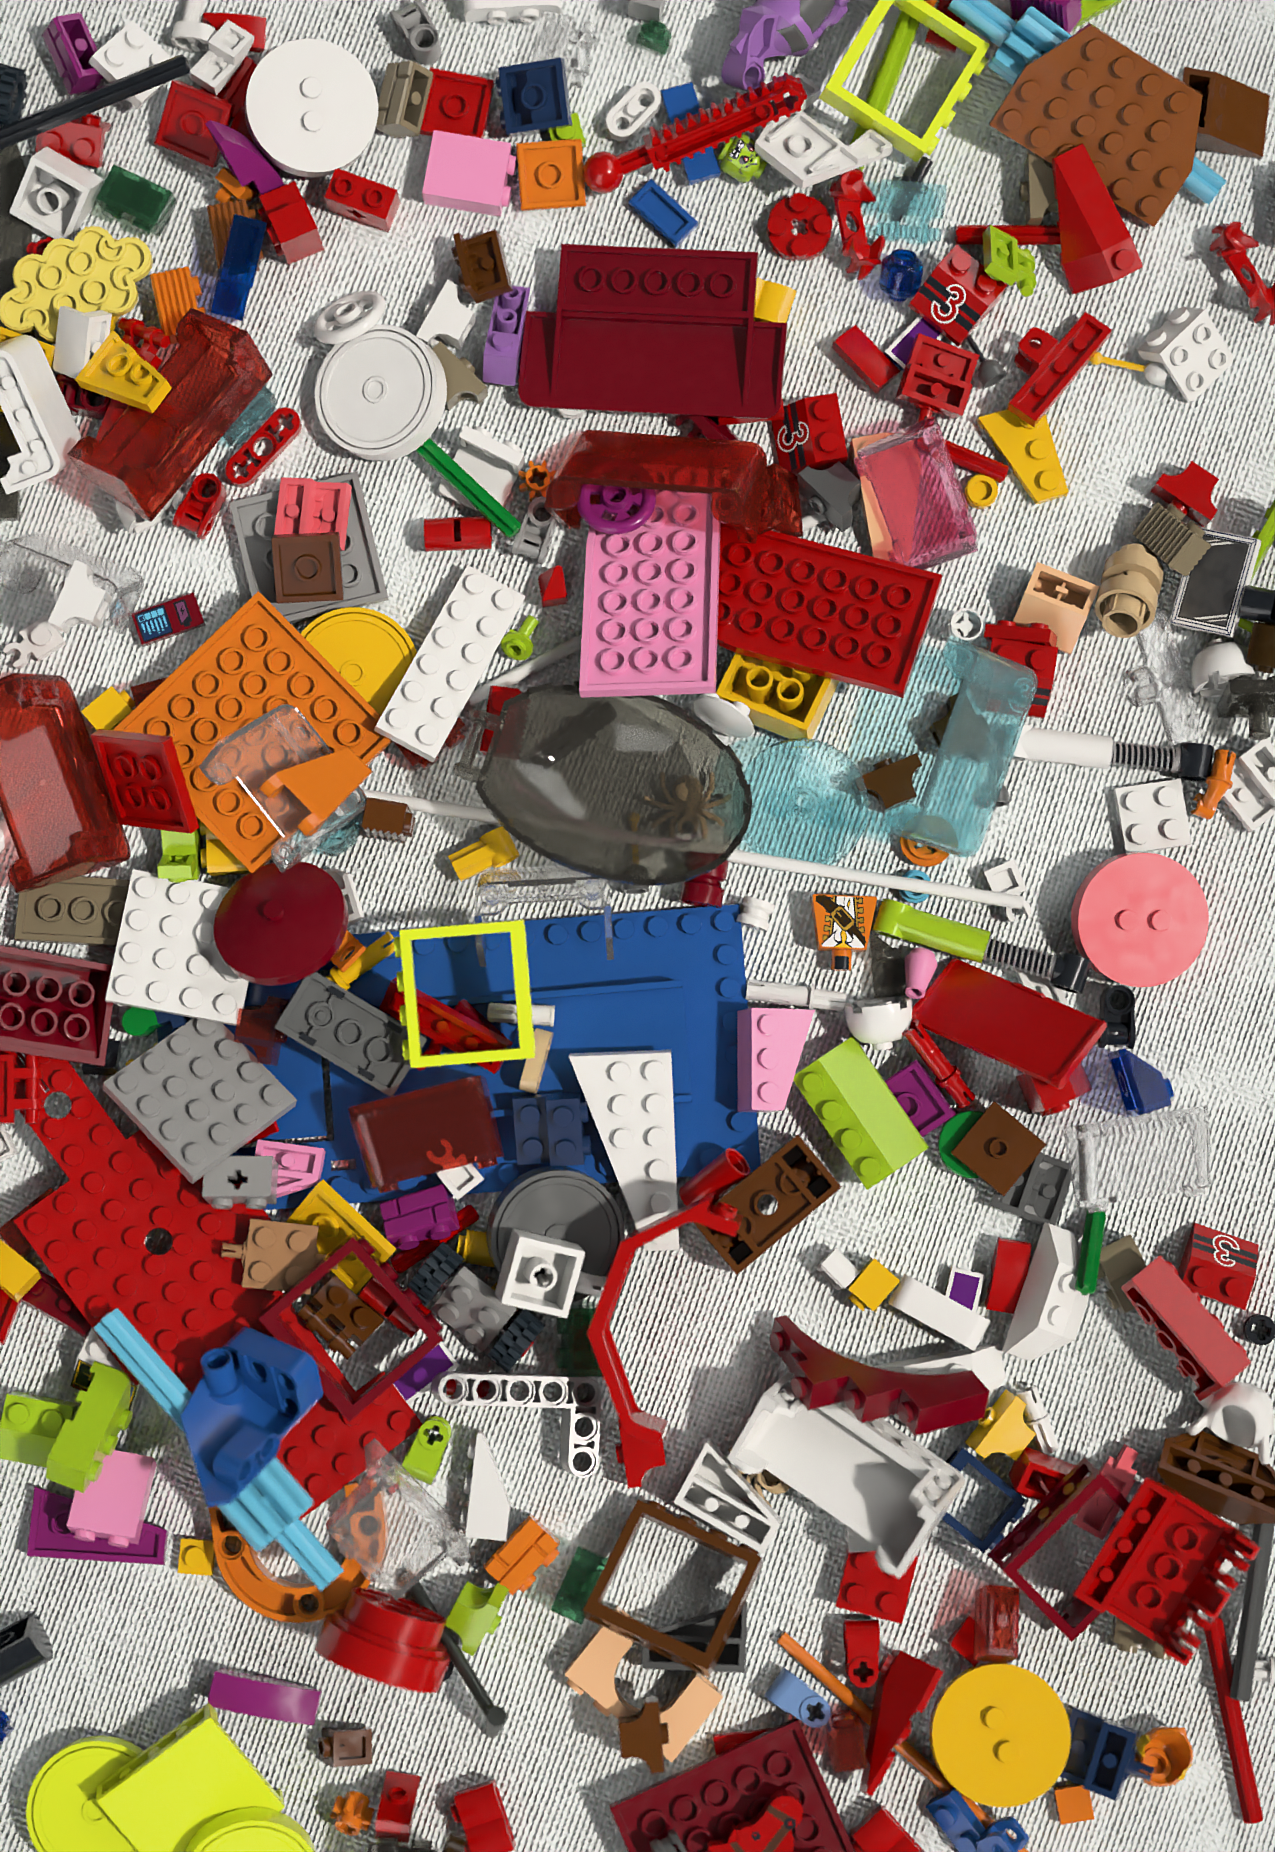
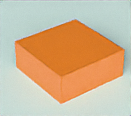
M1077 1783L1053 1787L1058 1820L1061 1825L1095 1819L1089 1790L1084 1789L1082 1785Z

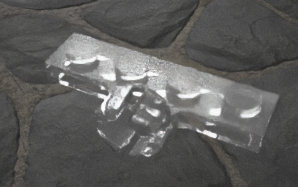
M1166 611L1155 613L1153 622L1136 635L1143 664L1125 671L1122 682L1123 689L1139 685L1138 688L1134 689V693L1125 695L1130 704L1135 707L1148 704L1156 705L1169 746L1172 747L1199 740L1205 736Z

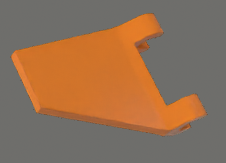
M347 747L278 771L266 780L259 789L268 798L272 797L274 799L286 786L312 812L297 826L306 837L308 835L312 837L329 816L373 771Z

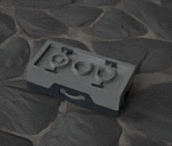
M314 972L299 981L273 1024L277 1030L390 1097H393L411 1067L410 1060H404L403 1040H408L407 1026H401V1022L318 972ZM420 1034V1044L422 1049L425 1042L427 1041V1038Z

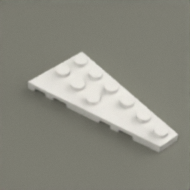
M671 1050L569 1053L570 1061L636 1228L640 1229L677 1211ZM679 1227L645 1244V1251L679 1250Z

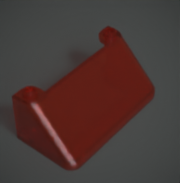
M585 430L576 436L553 476L546 492L544 508L564 528L580 529L583 518L578 511L577 503L581 496L582 484L711 494L710 511L713 517L721 523L733 526L740 543L756 544L767 456L761 446L747 441ZM591 494L590 504L599 505L600 494Z
M11 673L0 679V806L19 859L11 862L8 872L9 881L14 886L16 893L29 892L109 868L128 860L131 856L123 826L117 820L107 785L75 694L68 681L59 675Z

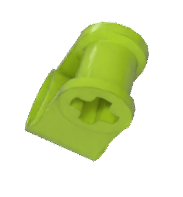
M432 1416L425 1420L405 1456L400 1472L429 1485L432 1484L443 1459L444 1450L451 1437L452 1430L448 1420L441 1416ZM434 1425L440 1427L439 1434L443 1436L438 1437L435 1441L430 1439L431 1433L427 1431V1429H432Z

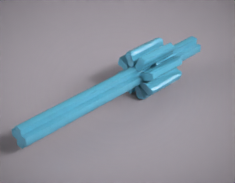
M952 0L947 8L999 47L988 66L1011 85H1013L1025 64L1033 59H1037L1061 41L1072 36L1035 7H1029L1018 22L1014 21L988 0ZM1194 156L1192 171L1182 186L1209 205L1227 180Z
M116 1308L103 1317L101 1322L93 1329L185 1434L181 1414L189 1402L192 1393L122 1312ZM276 1456L231 1504L217 1506L256 1552L262 1551L276 1540L320 1592L344 1571L299 1518L313 1505L314 1501Z

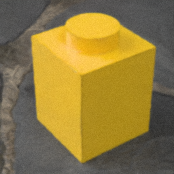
M110 686L81 712L96 730H113L133 711L132 708L137 704L124 689L118 692L113 686Z
M871 1258L858 1276L846 1287L852 1293L848 1299L861 1311L868 1307L874 1312L900 1280L875 1258Z

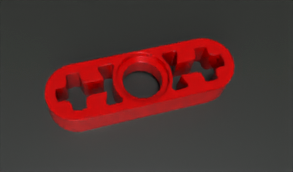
M287 407L276 410L229 459L225 471L229 481L234 486L246 488L252 485L298 437L302 430V423L296 411ZM293 418L291 421L293 428L291 430L284 428L278 434L280 439H282L278 443L276 438L268 431L272 429L276 434L281 429L280 419L289 420ZM263 439L271 441L273 443L272 452L267 456L256 454L255 445L258 441ZM249 452L252 458L260 464L255 467L254 463L251 462L246 468L248 476L244 478L240 475L235 478L236 472L234 468L237 465L242 468L246 466L249 459L245 455Z

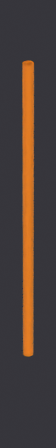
M784 1632L776 1642L870 1726L872 1709L788 1633ZM903 1740L899 1746L894 1745L893 1748L943 1793L953 1788L942 1773L907 1741ZM959 1792L985 1829L990 1823L995 1821L973 1800L966 1799V1796ZM1023 1847L1021 1850H1019V1851H1017V1852H1029V1851H1028L1025 1847Z

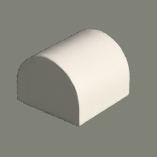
M837 1248L833 1249L816 1266V1269L837 1291L845 1289L860 1273Z

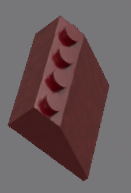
M0 945V1050L105 1066L113 1003L106 1002L105 999L112 965Z

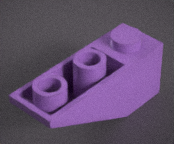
M512 285L513 291L495 297L483 354V382L509 386L516 385L522 351L525 316L530 295V288Z

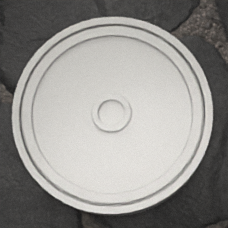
M298 39L284 43L270 51L255 68L246 92L245 119L254 144L272 164L297 176L324 177L333 175L335 169H346L363 154L376 128L378 98L368 71L349 51L325 40Z
M377 324L353 340L336 344L324 359L315 385L317 415L329 437L349 452L361 458L374 461H388L401 458L415 451L426 442L442 418L447 398V382L444 369L435 352L409 331L386 324Z

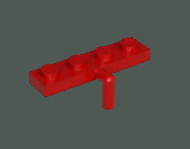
M396 977L391 980L379 1009L400 1021V1006L405 1005V994L398 991ZM416 988L419 1032L432 1039L428 1049L421 1056L440 1054L443 1046L456 1053L510 1048L512 1043L510 1040ZM504 1060L478 1062L476 1064L495 1074L500 1070ZM417 1067L416 1069L424 1070L426 1067Z

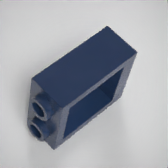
M958 1445L945 1462L959 1472L969 1463L1012 1499L980 1539L948 1512L942 1517V1520L984 1554L988 1548L992 1550L1004 1538V1534L1001 1532L1009 1522L1012 1524L1016 1523L1026 1509L1023 1504L1027 1500L961 1445Z

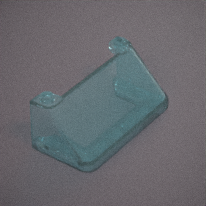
M950 635L946 640L941 656H943L947 669L952 672L951 677L963 682L919 807L903 802L895 804L885 814L880 830L958 857L968 858L975 855L982 845L1035 696L1038 679L1035 672L1029 667Z

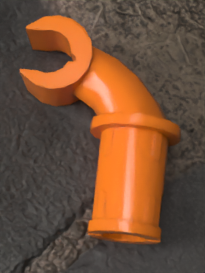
M1218 749L1215 751L1211 775L1206 778V784L1208 785L1205 794H1196L1193 800L1198 803L1196 808L1190 811L1191 814L1207 820L1213 817L1217 804L1226 791L1233 786L1230 779L1234 761L1236 760L1234 752H1230L1229 757H1227L1229 750Z

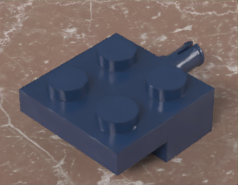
M1073 1707L1069 1718L1070 1750L1065 1767L1059 1777L1082 1785L1086 1790L1115 1801L1120 1798L1125 1780L1130 1774L1146 1779L1149 1782L1151 1781L1155 1767L1135 1761V1747L1140 1731L1078 1707Z

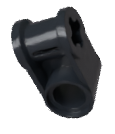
M1109 986L1101 993L1099 1019L1106 1021L1107 1027L1097 1041L1099 1048H1105L1106 1045L1126 1046L1127 1049L1134 1048L1136 1036L1134 1021L1135 996L1127 986ZM1114 991L1121 992L1125 997V1004L1119 1010L1114 1009L1110 1004L1109 999ZM1110 1032H1121L1123 1035H1110Z

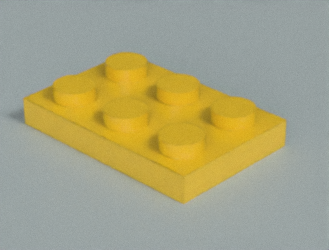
M321 1180L286 1221L289 1223L319 1226L316 1243L319 1254L328 1255L352 1233L358 1238L364 1236L371 1242L376 1249L373 1255L381 1264L387 1261L397 1250L325 1180ZM353 1252L338 1263L337 1270L331 1269L355 1294L361 1291L373 1277L372 1273Z

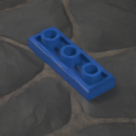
M692 82L661 91V97L670 125L674 124L675 118L681 121L686 118L687 113L691 115L698 113L700 105ZM712 146L706 148L703 154L700 151L694 153L692 159L688 157L681 159L689 186L720 177L721 172Z

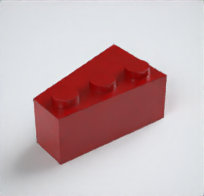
M1082 1062L1062 1089L1026 1073L1016 1076L1030 1113L1040 1112L1042 1117L1071 1108L1068 1101L1076 1099L1092 1090Z

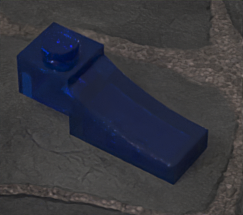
M233 214L207 313L236 321H243L249 291L254 282L266 230V222Z

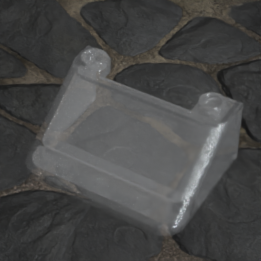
M280 705L219 740L199 766L204 775L217 785H224L236 778L283 838L273 845L271 857L282 873L297 864L363 812L366 806L367 797L359 786L329 816L316 833L306 837L297 826L312 812L286 786L274 799L272 797L268 798L259 789L266 780L278 771L333 753L304 715L292 705Z

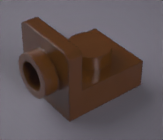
M330 1727L322 1728V1735L317 1743L318 1755L322 1763L333 1768L372 1764V1729L368 1727L337 1730Z

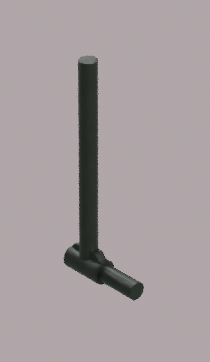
M414 1572L405 1575L402 1581L415 1602L438 1613ZM445 1626L440 1642L446 1647V1652L450 1655L452 1663L486 1717V1735L494 1738L504 1727L507 1717L506 1712L503 1708L495 1706L449 1629Z

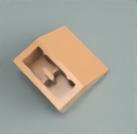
M1037 562L1013 622L1016 623V626L1028 627L1029 623L1048 625V629H1051L1057 636L1056 647H1058V650L1071 655L1100 586Z

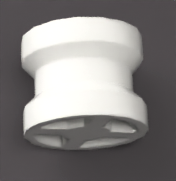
M744 896L742 902L744 909L738 915L736 922H741L744 926L767 932L769 928L767 920L769 915L774 912L775 905L758 898Z

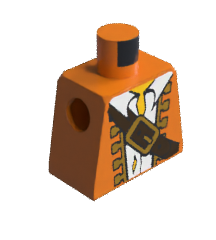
M812 895L811 908L817 950L832 951L831 970L851 971L852 952L866 951L877 897Z

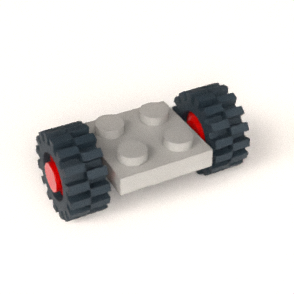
M442 1242L420 1266L406 1288L410 1287L425 1307L442 1288L444 1292L431 1310L482 1352H484L496 1335L500 1337L503 1334L487 1354V1357L508 1373L519 1358L526 1354L533 1345L535 1338L546 1325L527 1309H524L507 1329L508 1325L506 1323L517 1309L514 1306L501 1303L495 1296V1291L465 1266L452 1280L450 1277L460 1266L464 1258Z

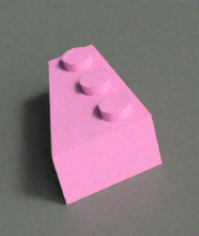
M748 1008L737 1011L738 1112L770 1113L784 1110L815 1010Z

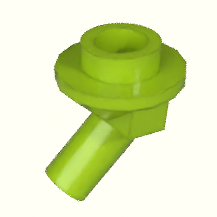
M528 615L517 632L510 629L501 641L503 652L514 660H525L530 657L534 644L529 639V636L539 621Z

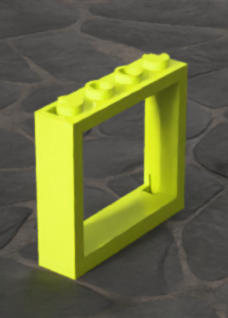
M879 0L825 86L819 99L866 130L872 128L893 144L895 149L918 162L924 153L930 156L940 139L935 135L940 127L946 130L956 114L952 107L957 100L962 103L973 86L968 83L973 73L979 76L989 59L984 55L990 44L923 0ZM892 4L971 56L921 139L841 87Z
M525 919L399 930L400 937H394L395 957H401L402 971H397L398 991L405 994V1005L400 1006L401 1026H407L408 1040H403L404 1060H410L411 1068L535 1058ZM510 932L520 1048L421 1056L412 940Z

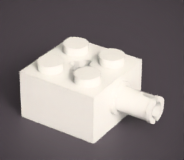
M512 1229L495 1296L503 1304L567 1318L574 1292L600 1298L603 1292L601 1287L604 1288L607 1277L580 1272L585 1251L578 1244ZM543 1268L545 1270V1273L538 1274L536 1279L534 1273L536 1271H540V1269Z

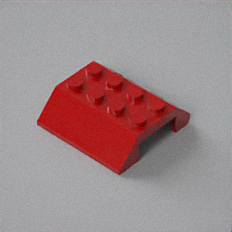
M1146 1476L1073 1595L1102 1614L1105 1610L1160 1644L1165 1654L1187 1666L1195 1652L1183 1643L1181 1639L1197 1649L1201 1644V1640L1184 1627L1186 1621L1190 1618L1200 1628L1210 1630L1213 1623L1199 1610L1209 1617L1217 1619L1232 1595L1217 1581L1219 1580L1232 1590H1235L1239 1584L1233 1576L1226 1573L1220 1567L1225 1559H1227L1234 1567L1246 1572L1250 1564L1235 1552L1237 1551L1253 1561L1261 1547L1237 1528L1180 1492Z

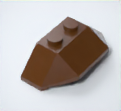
M1204 1431L1196 1435L1184 1433L1176 1437L1166 1438L1163 1441L1156 1470L1167 1486L1180 1492L1213 1514L1237 1524L1275 1523V1470L1270 1464L1263 1465L1259 1461L1257 1453Z

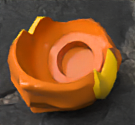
M1155 1727L1146 1734H1143L1137 1741L1135 1761L1155 1767L1151 1781L1143 1779V1783L1149 1786L1167 1787L1176 1785L1177 1782L1184 1779L1188 1769L1193 1765V1748L1186 1736V1729L1183 1727Z

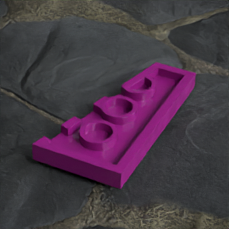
M34 1487L27 1556L165 1565L168 1530L143 1522L139 1543H129L128 1548L112 1546L108 1544V1539L95 1537L94 1542L74 1538L75 1533H71L67 1527L73 1499Z

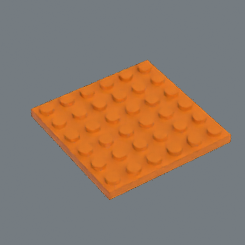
M259 591L113 729L114 731L172 737L191 802L195 809V815L252 874L258 868L264 866L300 831L297 826L312 813L286 786L276 798H268L259 789L266 780L278 771L347 747L368 766L393 742L374 731L381 715Z

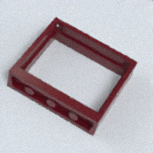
M354 1233L259 1314L258 1318L277 1340L308 1353L314 1359L318 1367L323 1393L349 1422L443 1341V1334L440 1330L444 1328L431 1312L426 1316L417 1306L421 1303V1300L410 1287L403 1290L395 1281L399 1275L387 1261L381 1264L374 1257L373 1253L376 1252V1249L371 1242L364 1236L358 1238ZM351 1252L358 1257L427 1336L423 1342L355 1401L279 1315Z
M1085 1457L987 1554L1071 1642L1085 1631L1087 1626L1101 1612L1076 1598L1059 1615L1018 1570L1100 1488L1123 1513L1129 1505L1127 1499ZM1088 1473H1090V1475H1089L1085 1480H1083V1478H1084ZM1010 1553L1011 1555L1003 1562L1002 1560Z

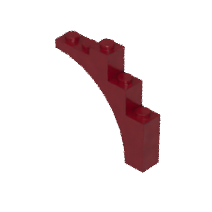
M787 1315L774 1318L772 1333L769 1337L770 1346L787 1365L790 1373L794 1374L791 1380V1390L807 1410L844 1402L847 1409L852 1411L860 1423L897 1414L899 1420L906 1425L914 1436L982 1419L985 1416L990 1391L972 1370L952 1374L920 1375L893 1372L868 1366L846 1358L819 1344L801 1331Z

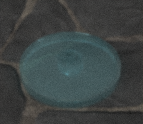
M795 738L775 743L752 759L739 780L735 794L734 809L739 831L754 853L832 865L844 858L859 841L867 822L869 799L863 776L846 754L826 742L809 738ZM797 798L808 799L809 804L800 806L797 803Z

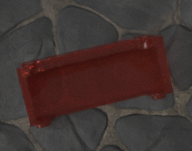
M192 307L176 326V340L179 347L158 370L168 381L172 389L154 413L129 405L99 442L91 436H85L67 454L84 477L150 522L153 521L273 376L247 331Z

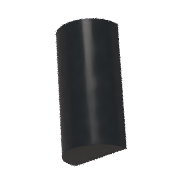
M35 1611L0 1630V1688L53 1659V1650L49 1637Z

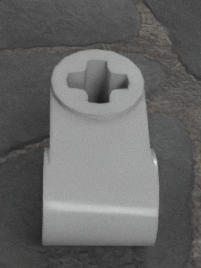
M414 0V3L399 11L391 10L389 14L399 35L405 40L416 61L422 65L436 63L441 57L442 48L438 31L433 25L421 0ZM424 41H430L433 43L430 47L427 48L419 47V45Z
M538 497L531 501L521 529L516 535L512 554L518 555L521 553L537 559L539 564H544L559 518L556 505L548 497ZM542 507L549 508L552 511L550 519L544 522L534 518L536 510Z

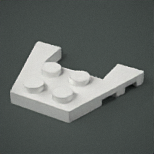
M799 73L795 78L799 77L801 79L803 89L807 95V99L804 100L801 106L802 110L800 112L796 111L788 118L785 115L779 117V122L777 123L773 120L767 122L766 127L756 140L754 148L760 157L798 187L804 189L889 156L892 153L893 144L871 128L849 146L845 145L803 112L819 99L821 89ZM789 92L785 93L783 98L788 97Z

